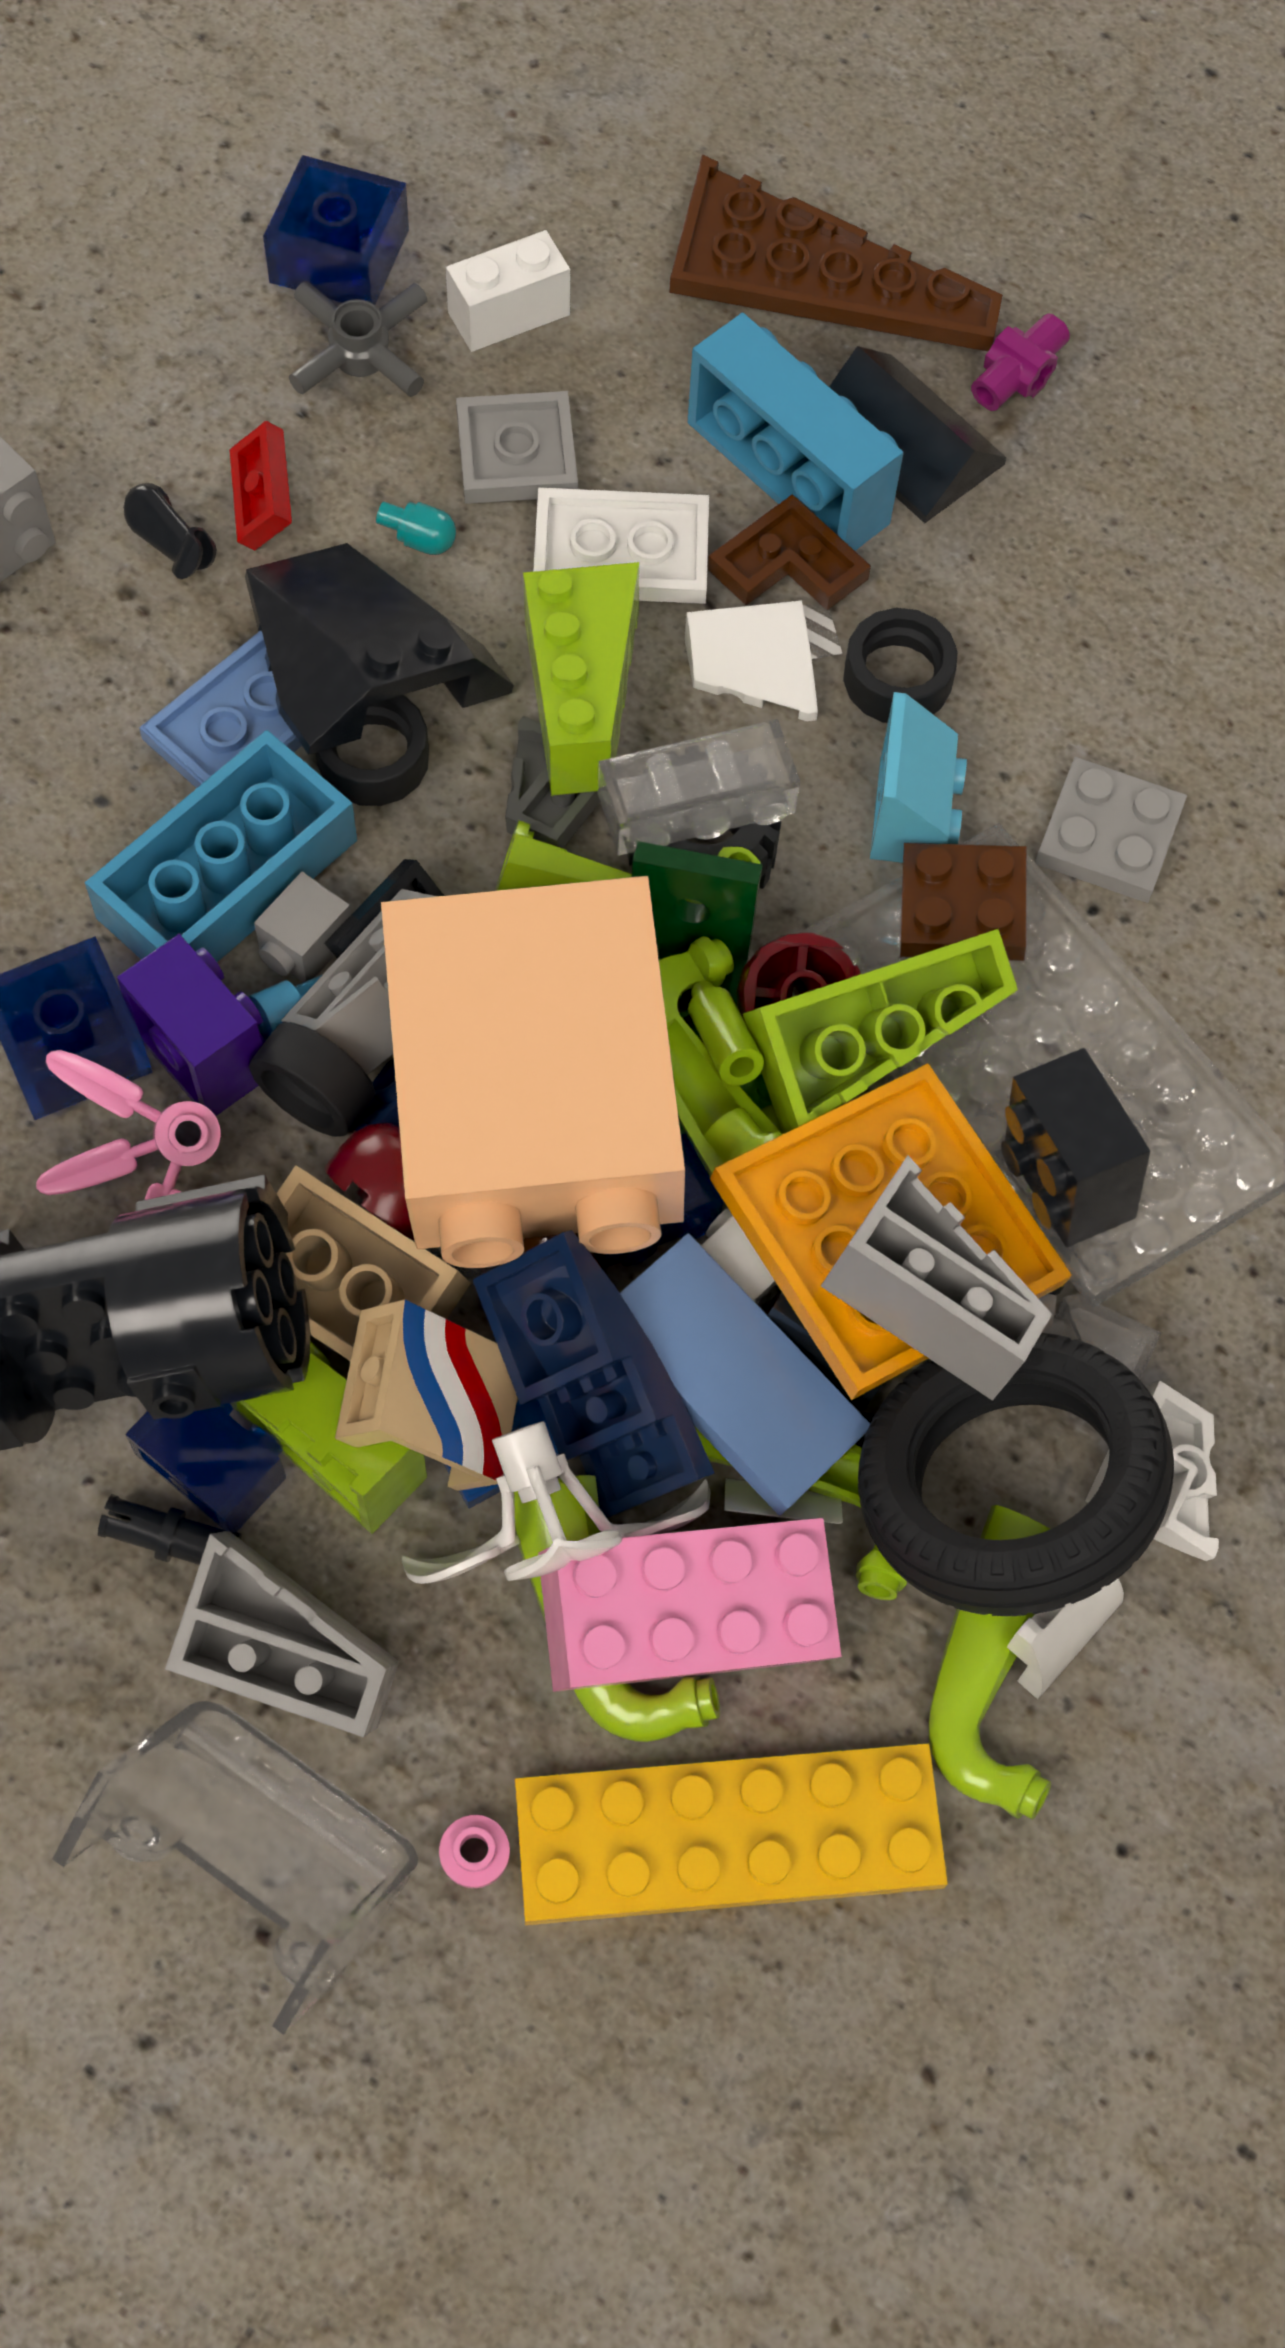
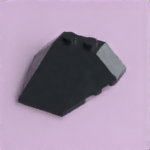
M348 543L246 569L245 580L258 631H262L266 646L265 660L268 672L272 671L277 689L275 700L278 711L308 755L361 739L368 705L441 683L445 684L462 708L512 693L513 683L483 644Z

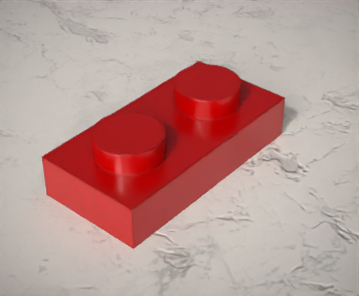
M264 421L229 449L237 542L254 551L292 523L284 431L268 421Z

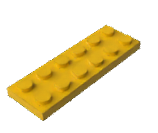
M929 1743L515 1778L525 1925L944 1889L948 1885Z

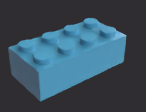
M743 312L693 347L687 423L778 504L793 494L854 551L890 524L904 452L888 433L879 431L858 413L856 407L849 399L835 393L818 378L810 365L797 360L778 343L772 332L767 328L759 327Z
M265 730L84 882L95 917L140 959H143L180 933L195 952L203 947L218 962L255 930L254 922L301 872L314 879L357 841L353 803L270 731Z

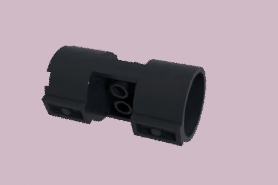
M265 1174L136 1202V1211L117 1216L112 1222L108 1233L25 1250L10 1229L0 1231V1451L21 1447L43 1439L48 1433L55 1411L58 1409L81 1410L91 1406L94 1402L131 1396L137 1397L154 1420L161 1418L177 1419L189 1416L195 1411L293 1391V1383L305 1381L310 1359V1324L305 1288L297 1290L294 1271L288 1256L285 1254L295 1250L288 1230V1212Z

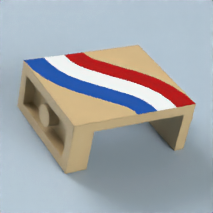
M405 1299L361 1310L335 1439L353 1447L393 1441L451 1466L448 1487L456 1491L498 1484L496 1478L503 1476L504 1472L492 1440L512 1431L515 1408L518 1401L498 1344Z

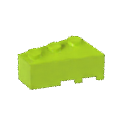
M310 1342V1359L305 1381L293 1383V1391L230 1403V1405L368 1532L373 1534L427 1479L425 1458L423 1454L393 1441L353 1447L335 1439L347 1380L330 1367V1362L326 1356Z

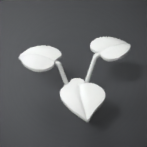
M542 1421L492 1440L504 1472L503 1476L496 1478L502 1500L501 1531L479 1547L433 1559H417L403 1555L402 1564L407 1577L411 1581L420 1584L433 1583L463 1574L518 1545L520 1539L515 1534L514 1492L518 1491L522 1503L538 1500L553 1544L546 1553L507 1567L504 1573L508 1581L543 1576L564 1568L572 1560L582 1561L593 1558L619 1545L622 1542V1538L664 1534L676 1530L700 1517L709 1509L711 1491L707 1480L704 1479L698 1489L688 1498L656 1518L645 1523L612 1524L570 1470L565 1454L556 1455L545 1422ZM557 1476L562 1479L601 1532L579 1541L566 1540L550 1494L561 1489Z

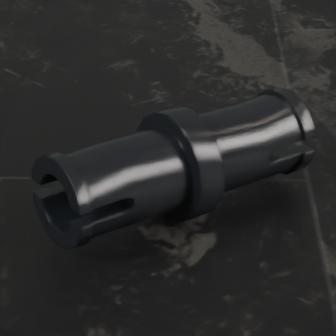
M111 1494L104 1507L106 1510H109L108 1515L130 1522L121 1521L102 1514L98 1527V1536L110 1537L155 1551L154 1558L164 1562H169L172 1557L200 1565L209 1535L226 1530L185 1518V1511L171 1507L167 1513ZM231 1532L241 1540L242 1533Z

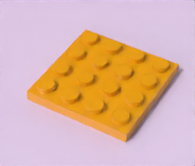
M929 1063L716 1167L710 1177L712 1184L851 1400L929 1359L821 1287V1284L907 1155L922 1170L917 1178L944 1207L951 1202L965 1217L960 1225L986 1254L995 1250L1038 1299L1062 1287L1072 1276Z

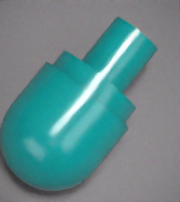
M383 501L377 512L376 523L396 530L397 540L404 542V546L429 555H439L449 550L455 541V523L451 516L441 509L421 502L417 504L409 502L404 509Z

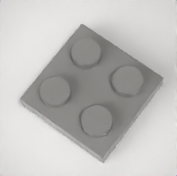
M568 391L456 398L465 504L538 499V487L578 489Z
M1074 757L1034 864L1148 903L1187 795Z

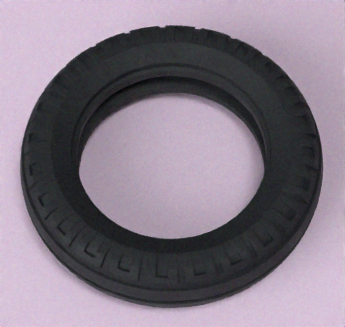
M1041 1333L1025 1362L993 1401L934 1361L929 1362L927 1360L909 1373L902 1380L903 1383H899L888 1394L880 1405V1409L875 1413L863 1442L858 1469V1492L862 1514L875 1545L890 1566L913 1587L936 1601L963 1611L982 1615L992 1614V1616H1024L1027 1613L1039 1614L1065 1607V1604H1074L1101 1591L1102 1587L1110 1585L1121 1577L1142 1556L1159 1530L1169 1505L1174 1479L1172 1442L1163 1414L1145 1385L1123 1363L1113 1356L1104 1353L1105 1351L1083 1341L1071 1340L1072 1338L1056 1334ZM1019 1405H1040L1065 1410L1089 1423L1102 1436L1109 1447V1461L1105 1477L1090 1502L1064 1523L1036 1535L1009 1540L971 1537L955 1531L942 1523L928 1510L922 1501L924 1473L937 1447L953 1431L966 1422L993 1410Z

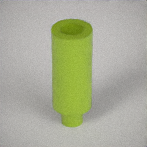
M701 981L695 984L691 990L692 999L689 1003L688 1012L721 1079L725 1083L735 1086L751 1082L761 1073L764 1066V1058L733 998L726 989L716 987L710 981Z

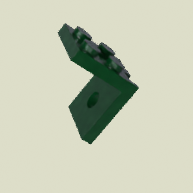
M637 841L631 877L648 876L658 960L687 952L691 943L702 936L708 937L711 941L714 939L721 940L732 955L734 969L725 976L723 983L718 987L726 989L737 1006L736 989L742 969L750 956L763 865ZM685 899L695 900L702 904L691 903ZM692 989L685 991L679 998L690 1003ZM688 1010L679 1013L702 1041Z

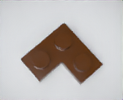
M793 494L708 555L707 570L745 605H748L786 575H789L826 610H829L869 580L871 569L869 563Z

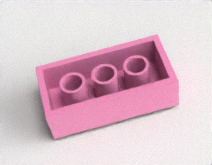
M823 1518L622 1538V1542L603 1554L582 1561L572 1560L564 1568L541 1576L553 1692L812 1663L842 1657ZM549 1548L538 1552V1555L546 1553Z

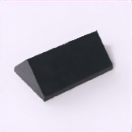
M857 346L829 386L839 396L849 399L856 407L858 413L879 431L888 433L904 452L895 497L924 523L928 522L1005 465L1007 457L891 354Z

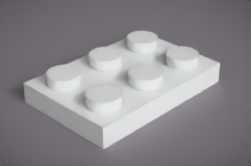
M538 487L533 572L639 562V601L705 604L707 591L709 495Z

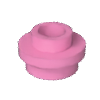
M469 1815L453 1822L444 1832L439 1846V1858L444 1872L453 1882L466 1888H482L495 1882L505 1871L510 1856L509 1841L502 1827L494 1820L482 1815ZM471 1838L481 1839L488 1846L486 1857L477 1863L468 1862L461 1856L462 1845Z

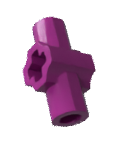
M1047 313L1025 333L1017 327H1006L996 337L992 347L985 355L983 367L986 370L971 385V391L976 401L987 410L995 411L1016 391L1025 398L1028 396L1034 398L1045 387L1051 374L1056 369L1058 357L1055 354L1070 339V333L1066 324L1054 314Z

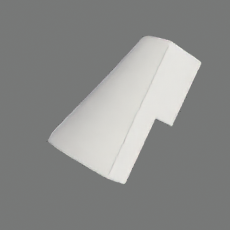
M802 600L687 612L685 645L693 688L716 695L723 693L733 694L740 698L743 703L760 708L763 707L764 701H769L799 710L798 719L817 720L818 709L815 681Z
M1158 1381L1146 1388L1157 1402L1169 1430L1174 1456V1479L1169 1505L1154 1540L1188 1555L1208 1561L1215 1558L1219 1549L1218 1538L1209 1537L1208 1499L1217 1496L1216 1473L1210 1464L1209 1458L1211 1448L1215 1444L1214 1415L1162 1381ZM1109 1450L1085 1500L1087 1503L1094 1497L1105 1477L1109 1461Z
M1119 1579L1077 1603H1068L1063 1608L1035 1614L1016 1632L1007 1648L1028 1665L1017 1682L1035 1698L1039 1699L1122 1604L1124 1592Z

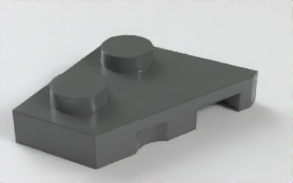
M525 716L520 719L518 723L516 758H513L511 772L512 788L508 794L506 807V830L513 835L516 824L520 820L530 824L529 831L534 832L533 839L564 848L609 790L551 796L541 725ZM617 758L612 786L621 776V763Z

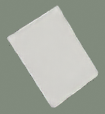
M726 1478L724 1511L801 1520L823 1518L826 1523H843L841 1499L807 1490L789 1509L779 1516L747 1481Z

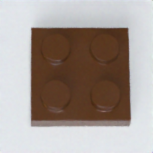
M904 843L900 957L912 958L999 929L1008 960L1025 961L1027 846Z

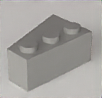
M401 889L391 901L438 896ZM382 911L281 1020L283 1023L292 1022L305 1026L326 1037L354 1059L366 1074L373 1071L393 1054Z
M907 1155L821 1284V1287L993 1401L1025 1362L1051 1318L1052 1313L995 1250L986 1254L961 1227L960 1224L965 1217L951 1202L944 1207L917 1178L922 1170Z
M223 1531L209 1535L165 1669L365 1737L378 1728L399 1661L230 1531Z

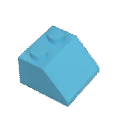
M894 692L880 756L870 859L903 863L904 843L958 844L962 810L952 809L953 794L962 795L967 759L956 758L958 733L906 693Z

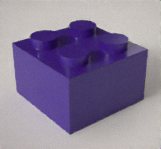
M179 933L118 975L117 980L135 1035L193 1102L206 1106L217 1116L259 1086L253 1079L249 1065L254 1055L266 1041L258 1028L263 1023V1019L256 1006L246 994L240 991L233 995L222 983L221 980L224 979V974L213 956L203 947L195 952Z

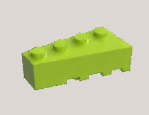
M639 562L523 572L525 627L551 796L611 790L620 737L622 711L625 707L628 672L634 649V634L639 617Z
M999 929L743 1013L745 1023L764 1058V1066L761 1072L781 1133L785 1134L834 1110L841 1104L847 1103L885 1075L910 1062L940 1039L954 1033L1018 991Z

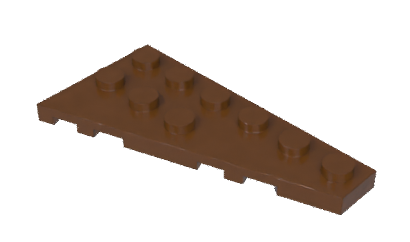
M702 154L670 276L669 293L987 352L990 350L994 342L1002 294L947 268L933 271L911 260L912 252L895 244L890 250L867 240V231L795 197L786 200L779 199L762 191L761 181L746 174L740 180L718 170V161Z

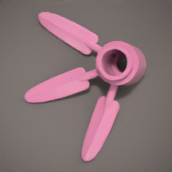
M56 1050L46 1055V1063L49 1070L64 1083L91 1101L119 1117L128 1118L135 1111L155 1122L153 1128L154 1139L131 1147L128 1140L117 1139L55 1165L38 1178L36 1189L40 1193L46 1195L65 1194L122 1177L136 1170L137 1161L135 1158L157 1150L171 1162L163 1184L154 1183L150 1185L144 1200L180 1193L181 1191L174 1188L182 1166L201 1164L208 1160L218 1148L221 1137L220 1125L214 1113L206 1106L193 1101H182L171 1104L160 1112L142 1102V1088L121 1075L66 1051ZM184 1121H192L200 1129V1138L192 1146L181 1145L175 1136L177 1126Z

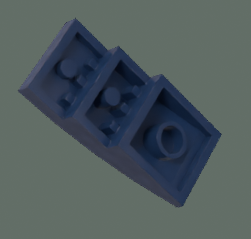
M572 1230L562 1232L524 1252L517 1259L502 1264L473 1279L520 1405L535 1400L539 1401L559 1455L565 1454L567 1461L580 1457L586 1475L596 1477L599 1508L606 1518L623 1513L715 1474L687 1408L655 1348L615 1285L585 1246L579 1243V1238Z

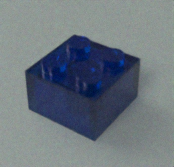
M302 155L263 235L269 283L296 290L302 282L309 281L330 300L344 303L349 300L359 299L376 305L409 232L406 183Z
M96 936L0 974V1042L34 1120L88 1099L49 1070L46 1063V1055L51 1051L62 1050L76 1054L130 1081L153 1073L143 1039Z

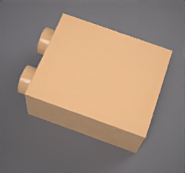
M648 876L381 902L405 1200L416 1249L441 1247L442 1259L450 1265L463 1268H485L502 1265L520 1257L524 1252L523 1238L559 1235L562 1232L572 1230L574 1233H578L579 1243H582L588 1251L600 1254H620L637 1251L656 1243L661 1237L660 1224L684 1222L685 1166Z

